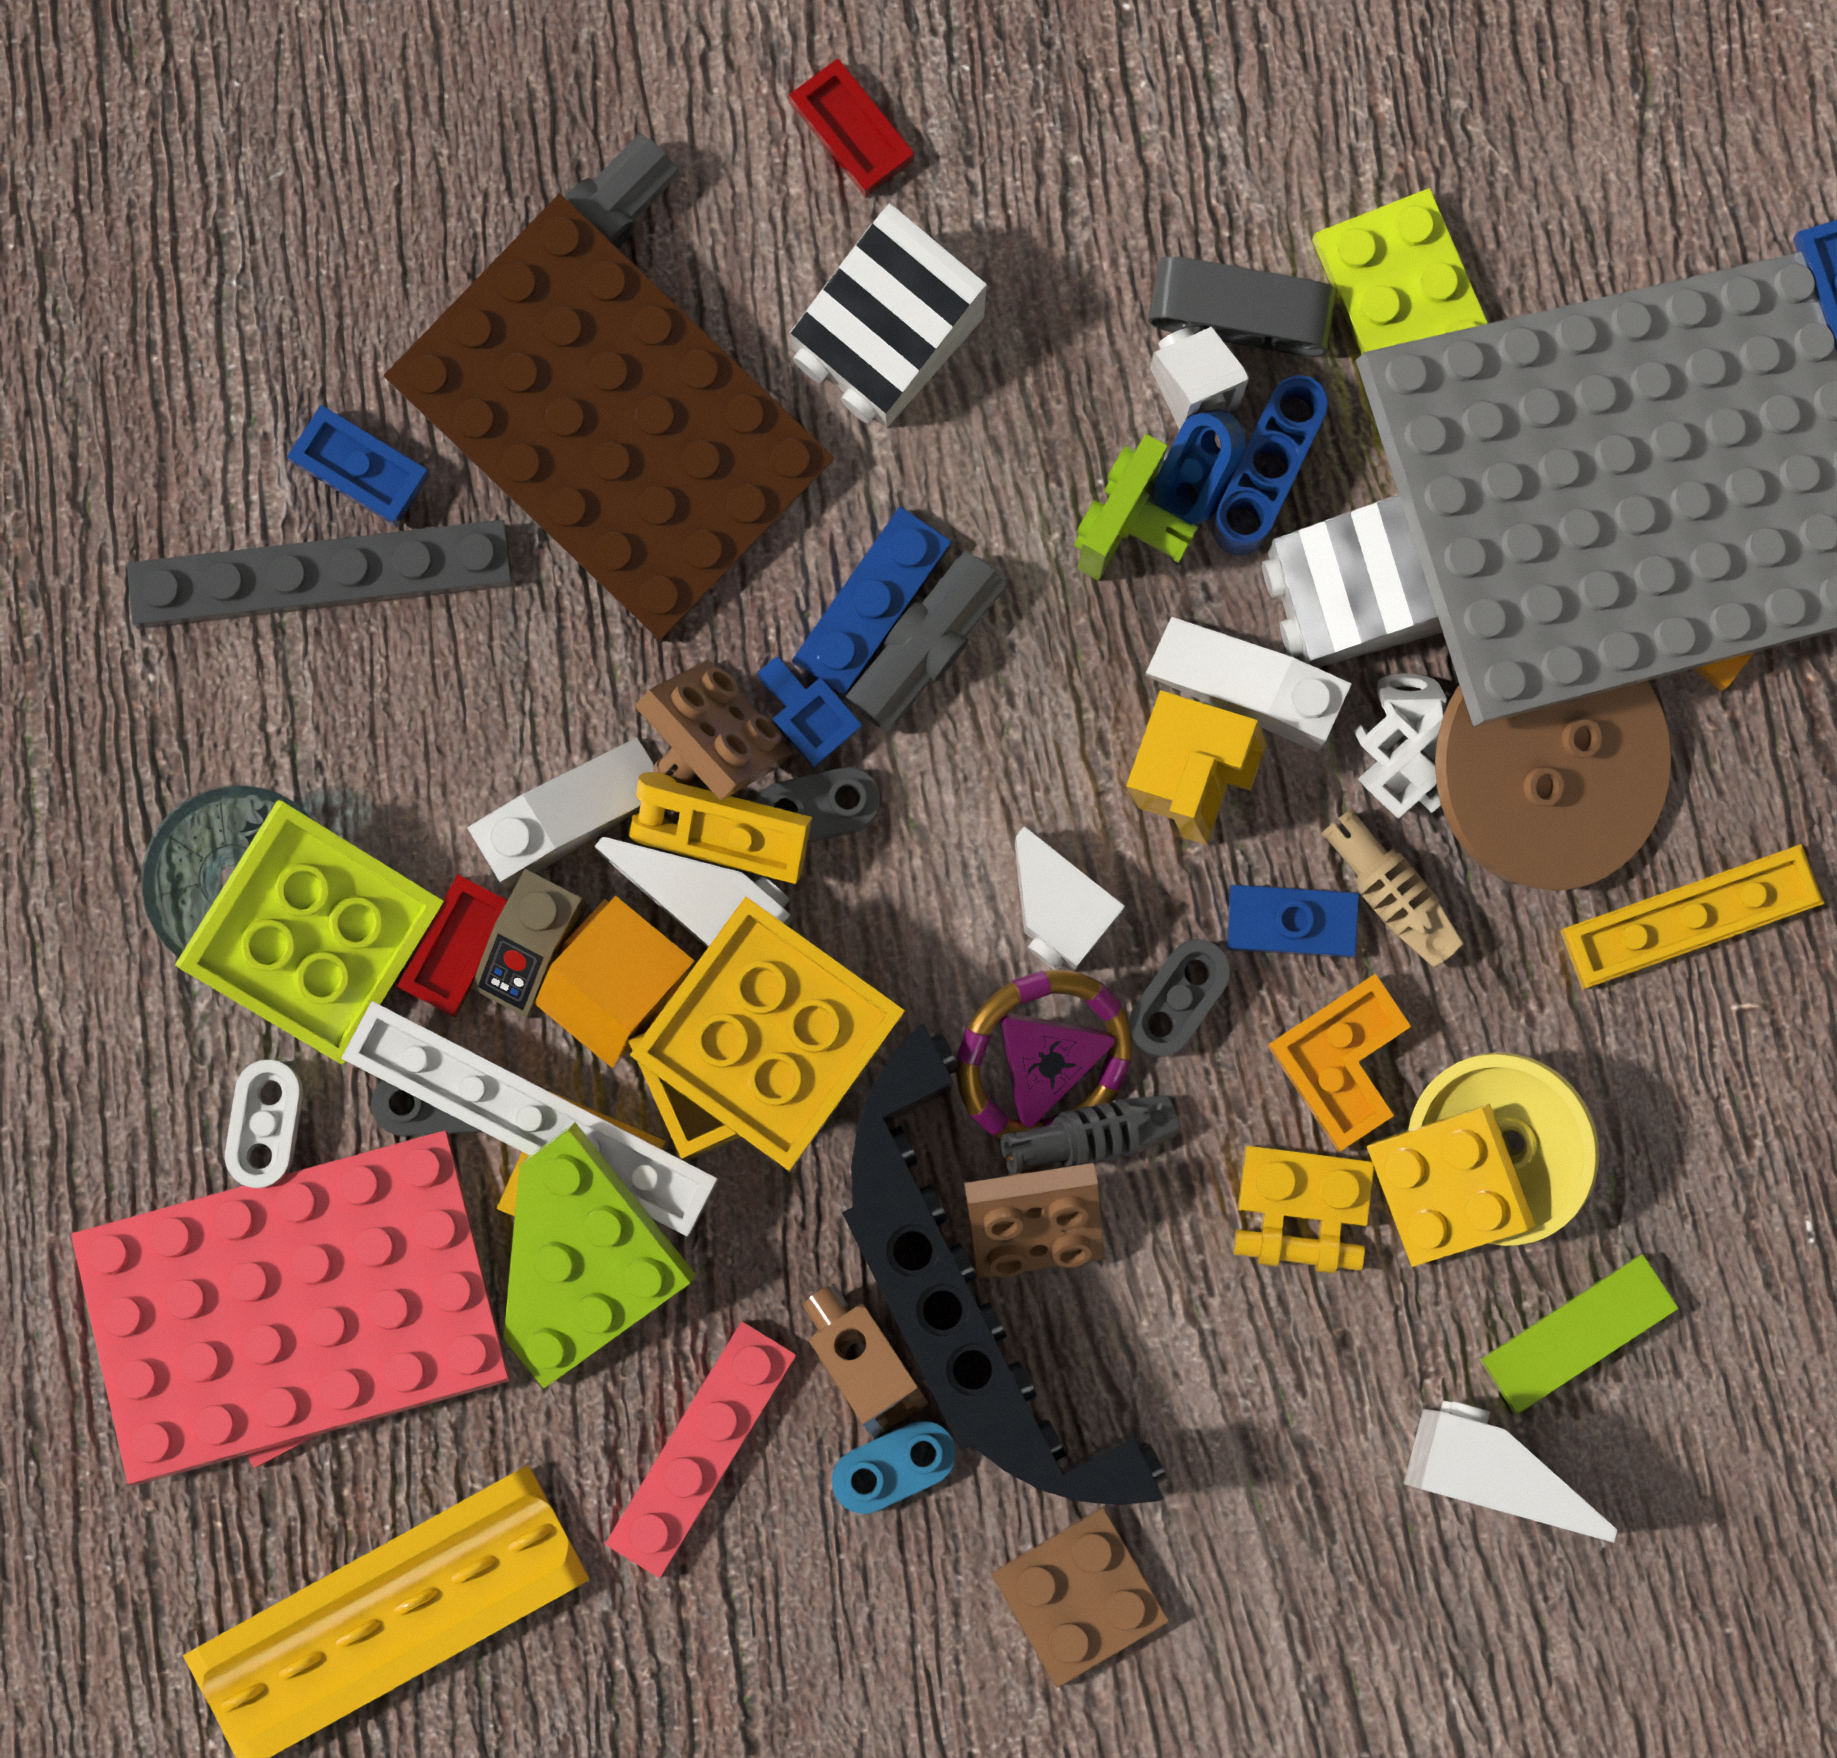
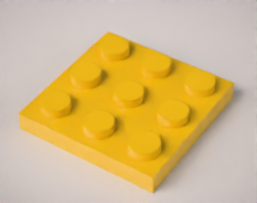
M745 896L633 1049L630 1056L790 1172L905 1014V1010Z

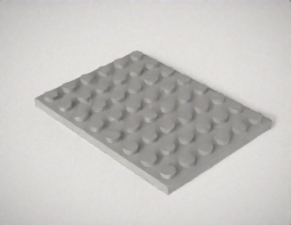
M1802 252L1364 352L1356 359L1473 727L1837 631V351L1834 347L1833 334L1827 327L1814 289V277L1806 266Z

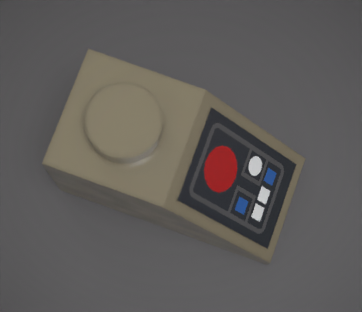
M524 869L493 927L471 989L529 1018L535 1007L534 1003L550 965L562 954L561 949L564 942L576 930L588 907L584 900L539 875Z

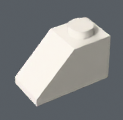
M1192 327L1184 328L1168 335L1158 343L1160 350L1154 352L1150 369L1179 430L1183 423L1194 414L1212 409H1220L1229 413L1238 410L1249 378L1244 367L1212 327L1196 334Z
M1024 826L1017 834L1014 845L1024 933L1033 939L1027 948L1053 970H1059L1064 964L1075 972L1119 917L1125 906Z

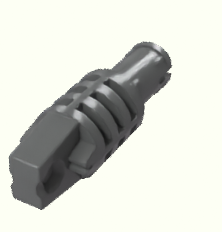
M1168 1095L1121 1098L1109 1103L1104 1102L1091 1107H1082L1074 1111H1064L1054 1119L1051 1125L1016 1133H1005L1001 1138V1149L1004 1158L1012 1156L1014 1158L1006 1163L1009 1172L1013 1175L1025 1170L1062 1162L1067 1167L1090 1163L1097 1164L1123 1156H1132L1175 1138L1179 1132L1180 1124Z

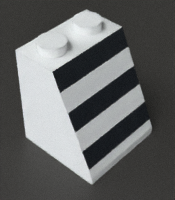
M889 203L875 221L871 223L790 331L791 348L796 352L793 361L814 381L821 383L827 378L843 391L844 394L840 400L860 420L869 423L875 418L885 428H888L984 318L987 284Z
M1399 494L1273 539L1268 550L1269 560L1262 561V570L1268 592L1272 598L1281 596L1287 620L1280 621V631L1288 656H1299L1300 661L1316 668L1443 633Z

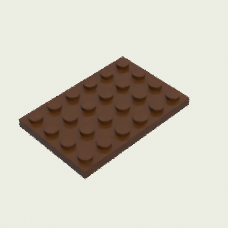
M560 193L383 375L390 384L659 641L678 624L835 459Z

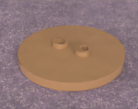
M1648 681L1473 727L1459 684L1448 703L1437 738L1435 773L1440 803L1453 834L1466 852L1484 869L1507 882L1536 889L1568 890L1595 883L1609 876L1629 861L1645 843L1659 819L1669 787L1671 773L1670 737L1662 707Z

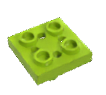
M1145 433L1136 450L1128 445L1124 446L1107 478L1109 482L1104 490V493L1110 495L1104 505L1094 500L1076 532L1078 537L1073 546L1081 550L1077 566L1078 570L1099 581L1122 539H1127L1129 535L1174 558V561L1180 562L1199 527L1194 524L1191 525L1149 502L1151 495L1148 494L1161 470L1168 445Z

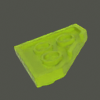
M576 1122L527 1157L519 1166L503 1339L544 1389L685 1288L696 1276L692 1268Z

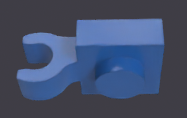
M777 656L758 672L759 676L757 678L785 707L772 719V722L813 769L862 728V724L821 677L809 688L805 689Z

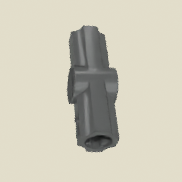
M639 133L594 180L590 177L582 180L564 198L619 249L636 227L637 221L635 219L680 175L679 169L653 140Z
M965 550L954 561L944 577L940 578L923 602L920 600L916 601L897 622L884 642L886 648L846 695V701L867 720L888 733L911 708L930 681L936 683L951 667L967 645L969 639L966 637L1007 588V583L984 561Z

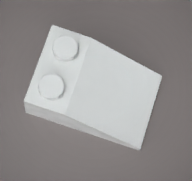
M1444 1400L1440 1411L1423 1409L1404 1481L1405 1485L1615 1542L1617 1529L1508 1431L1488 1425L1489 1411Z

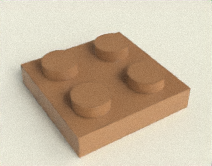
M1103 1507L990 1572L1056 1688L1169 1622Z

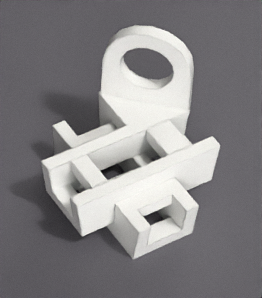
M1405 673L1385 676L1378 680L1377 695L1387 716L1370 732L1361 724L1353 731L1361 746L1377 760L1358 780L1398 819L1418 801L1433 813L1441 805L1438 789L1435 788L1432 792L1430 790L1437 784L1435 773L1436 746L1441 722L1447 708V698L1440 684L1430 677ZM1397 687H1415V688H1420V689H1422V690H1418V691H1403V690H1397V689H1395V688H1397ZM1405 735L1408 739L1390 753L1388 749ZM1421 750H1423L1434 762H1432L1426 755H1424L1421 752ZM1384 784H1386V785H1387L1391 790H1393L1395 793L1393 794L1390 790H1388V789L1384 786Z

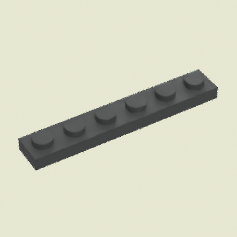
M504 519L126 562L132 624L137 629L513 586L507 525Z

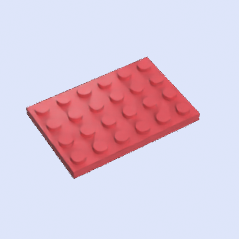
M446 1130L288 1173L280 1181L266 1188L241 1186L71 1233L128 1485H140L511 1381L450 1136L446 1133Z

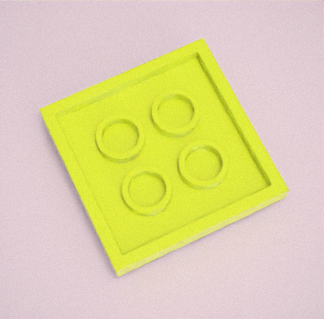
M277 800L175 963V966L343 1065L345 1060L341 1058L371 1001L379 1005L382 1003L444 901L281 800Z

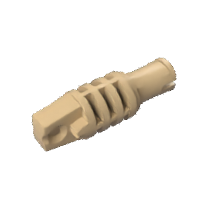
M1353 808L1348 810L1338 819L1350 832V838H1347L1334 823L1327 827L1321 835L1331 843L1358 876L1354 881L1357 885L1356 890L1396 937L1399 936L1434 968L1444 963L1464 945V942L1442 908L1441 900L1401 852L1396 853L1394 849L1387 852L1356 815L1357 812Z

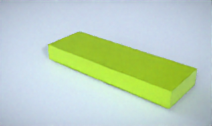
M1639 1254L1479 1360L1514 1414H1519L1679 1308L1644 1255Z

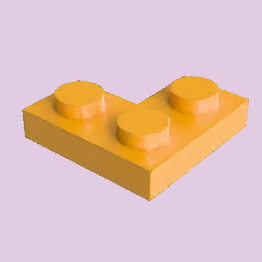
M1375 973L1267 1045L1338 1152L1394 1116L1359 1064V1061L1409 1029L1411 1025Z

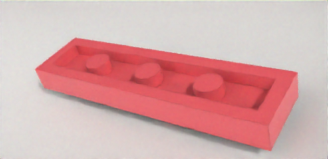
M741 1321L608 1537L605 1545L660 1579L797 1354Z

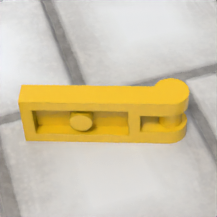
M646 772L639 775L636 797L641 801L639 813L632 816L629 837L633 841L653 848L793 884L798 882L803 871L812 817L732 796L720 801L712 791L677 783L674 778L663 773ZM665 809L680 812L678 825L669 823L668 819L664 817Z

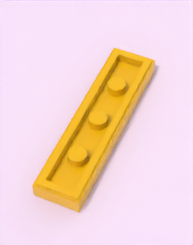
M1802 844L1563 928L1560 932L1580 986L1584 990L1824 904Z

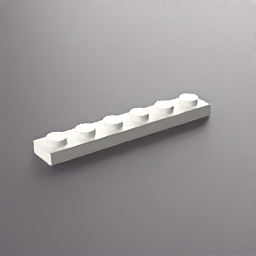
M371 1001L341 1058L528 1155L533 1154L576 1122L650 1217L687 1237L690 1236L719 1180Z

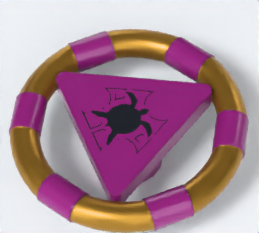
M1041 970L1012 980L1011 983L995 992L979 1008L966 1027L957 1054L959 1066L956 1068L957 1083L962 1101L969 1115L990 1135L1000 1139L1005 1133H1016L1051 1125L1059 1114L1043 1120L1040 1119L1107 1051L1108 1053L1097 1085L1072 1110H1078L1086 1106H1095L1099 1103L1112 1102L1123 1088L1132 1061L1133 1041L1131 1027L1121 1001L1102 982L1082 973L1068 970ZM1050 994H1069L1083 999L1104 1020L1107 1031L1009 1012L1018 1005ZM998 1023L1000 1025L1019 1120L1008 1117L985 1095L981 1083L980 1065L991 1032Z

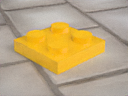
M1490 1103L1374 1141L1367 1146L1411 1267L1529 1231L1535 1226Z

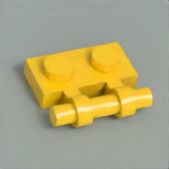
M1245 1146L1237 1210L1261 1213L1262 1222L1260 1232L1236 1229L1233 1255L1258 1258V1264L1278 1267L1279 1261L1315 1265L1316 1272L1335 1274L1337 1268L1362 1271L1365 1246L1341 1243L1340 1232L1341 1224L1367 1226L1374 1170L1373 1162ZM1284 1217L1320 1221L1318 1239L1282 1235Z

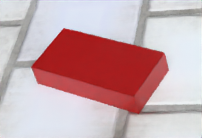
M838 58L789 94V103L865 198L914 161L912 149Z
M458 874L396 986L454 1018L457 1017L471 991L473 980L493 927L508 901Z

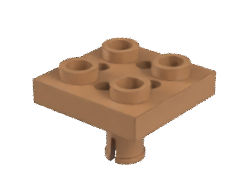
M709 659L649 689L635 704V708L672 747L663 758H660L655 763L653 771L667 774L669 770H672L675 773L671 777L677 783L689 786L698 776L720 801L779 768L794 752L781 738V733L777 726L769 718L759 714L740 694L735 680L727 672L717 668Z
M1012 1156L1003 1160L1004 1169L1007 1173L1006 1177L964 1183L977 1279L994 1276L1008 1278L1026 1271L1058 1266L1072 1268L1081 1266L1086 1262L1104 1259L1099 1188L1094 1163L1044 1170V1166L1013 1175L1006 1166L1007 1161L1014 1159Z

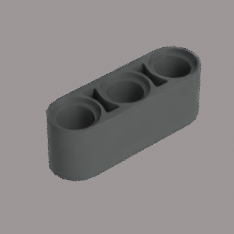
M1164 257L1158 261L1148 322L1155 328L1172 333L1192 327L1196 334L1212 327L1223 342L1300 356H1323L1328 350L1337 289L1328 284L1309 279L1186 257Z

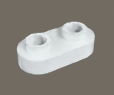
M260 1060L252 1063L242 1071L235 1086L225 1149V1163L230 1175L237 1182L251 1188H266L274 1185L285 1174L289 1173L293 1163L303 1100V1086L297 1073L291 1067L279 1061ZM275 1081L281 1086L282 1096L276 1104L266 1105L261 1099V1089L266 1083ZM259 1145L268 1146L272 1152L270 1164L263 1169L255 1168L250 1158L253 1149Z

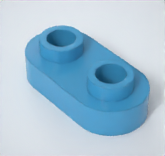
M925 1420L909 1423L843 1455L833 1470V1492L840 1504L852 1512L869 1514L881 1510L942 1481L950 1473L955 1462L954 1442L949 1433L937 1423ZM919 1441L931 1443L936 1450V1457L928 1466H918L911 1459V1448ZM862 1468L871 1470L877 1478L875 1489L866 1494L857 1492L851 1483L852 1475Z

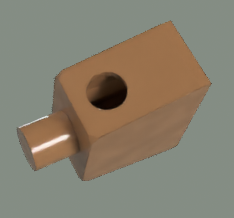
M835 1284L821 1289L804 1302V1309L819 1330L809 1339L810 1344L863 1426L874 1439H877L929 1404L864 1304L856 1306L851 1310ZM863 1342L866 1346L863 1354L854 1360H847L845 1356L847 1349L855 1343Z

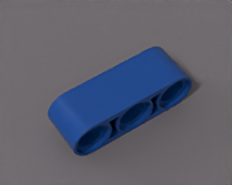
M1303 375L1289 376L1277 385L1244 451L1242 460L1230 480L1212 524L1214 539L1219 547L1227 553L1241 556L1258 550L1265 542L1325 417L1328 406L1326 392L1321 384L1311 377ZM1288 398L1302 399L1309 405L1312 411V418L1300 423L1290 421L1283 415L1280 403ZM1264 453L1274 454L1283 461L1286 473L1274 479L1263 477L1255 469L1253 459ZM1242 508L1249 510L1258 519L1259 530L1249 535L1238 534L1228 525L1226 515L1234 509Z

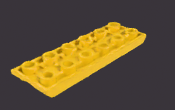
M527 1465L184 1654L183 1657L211 1707L235 1757L270 1758L589 1581L590 1577L530 1465Z

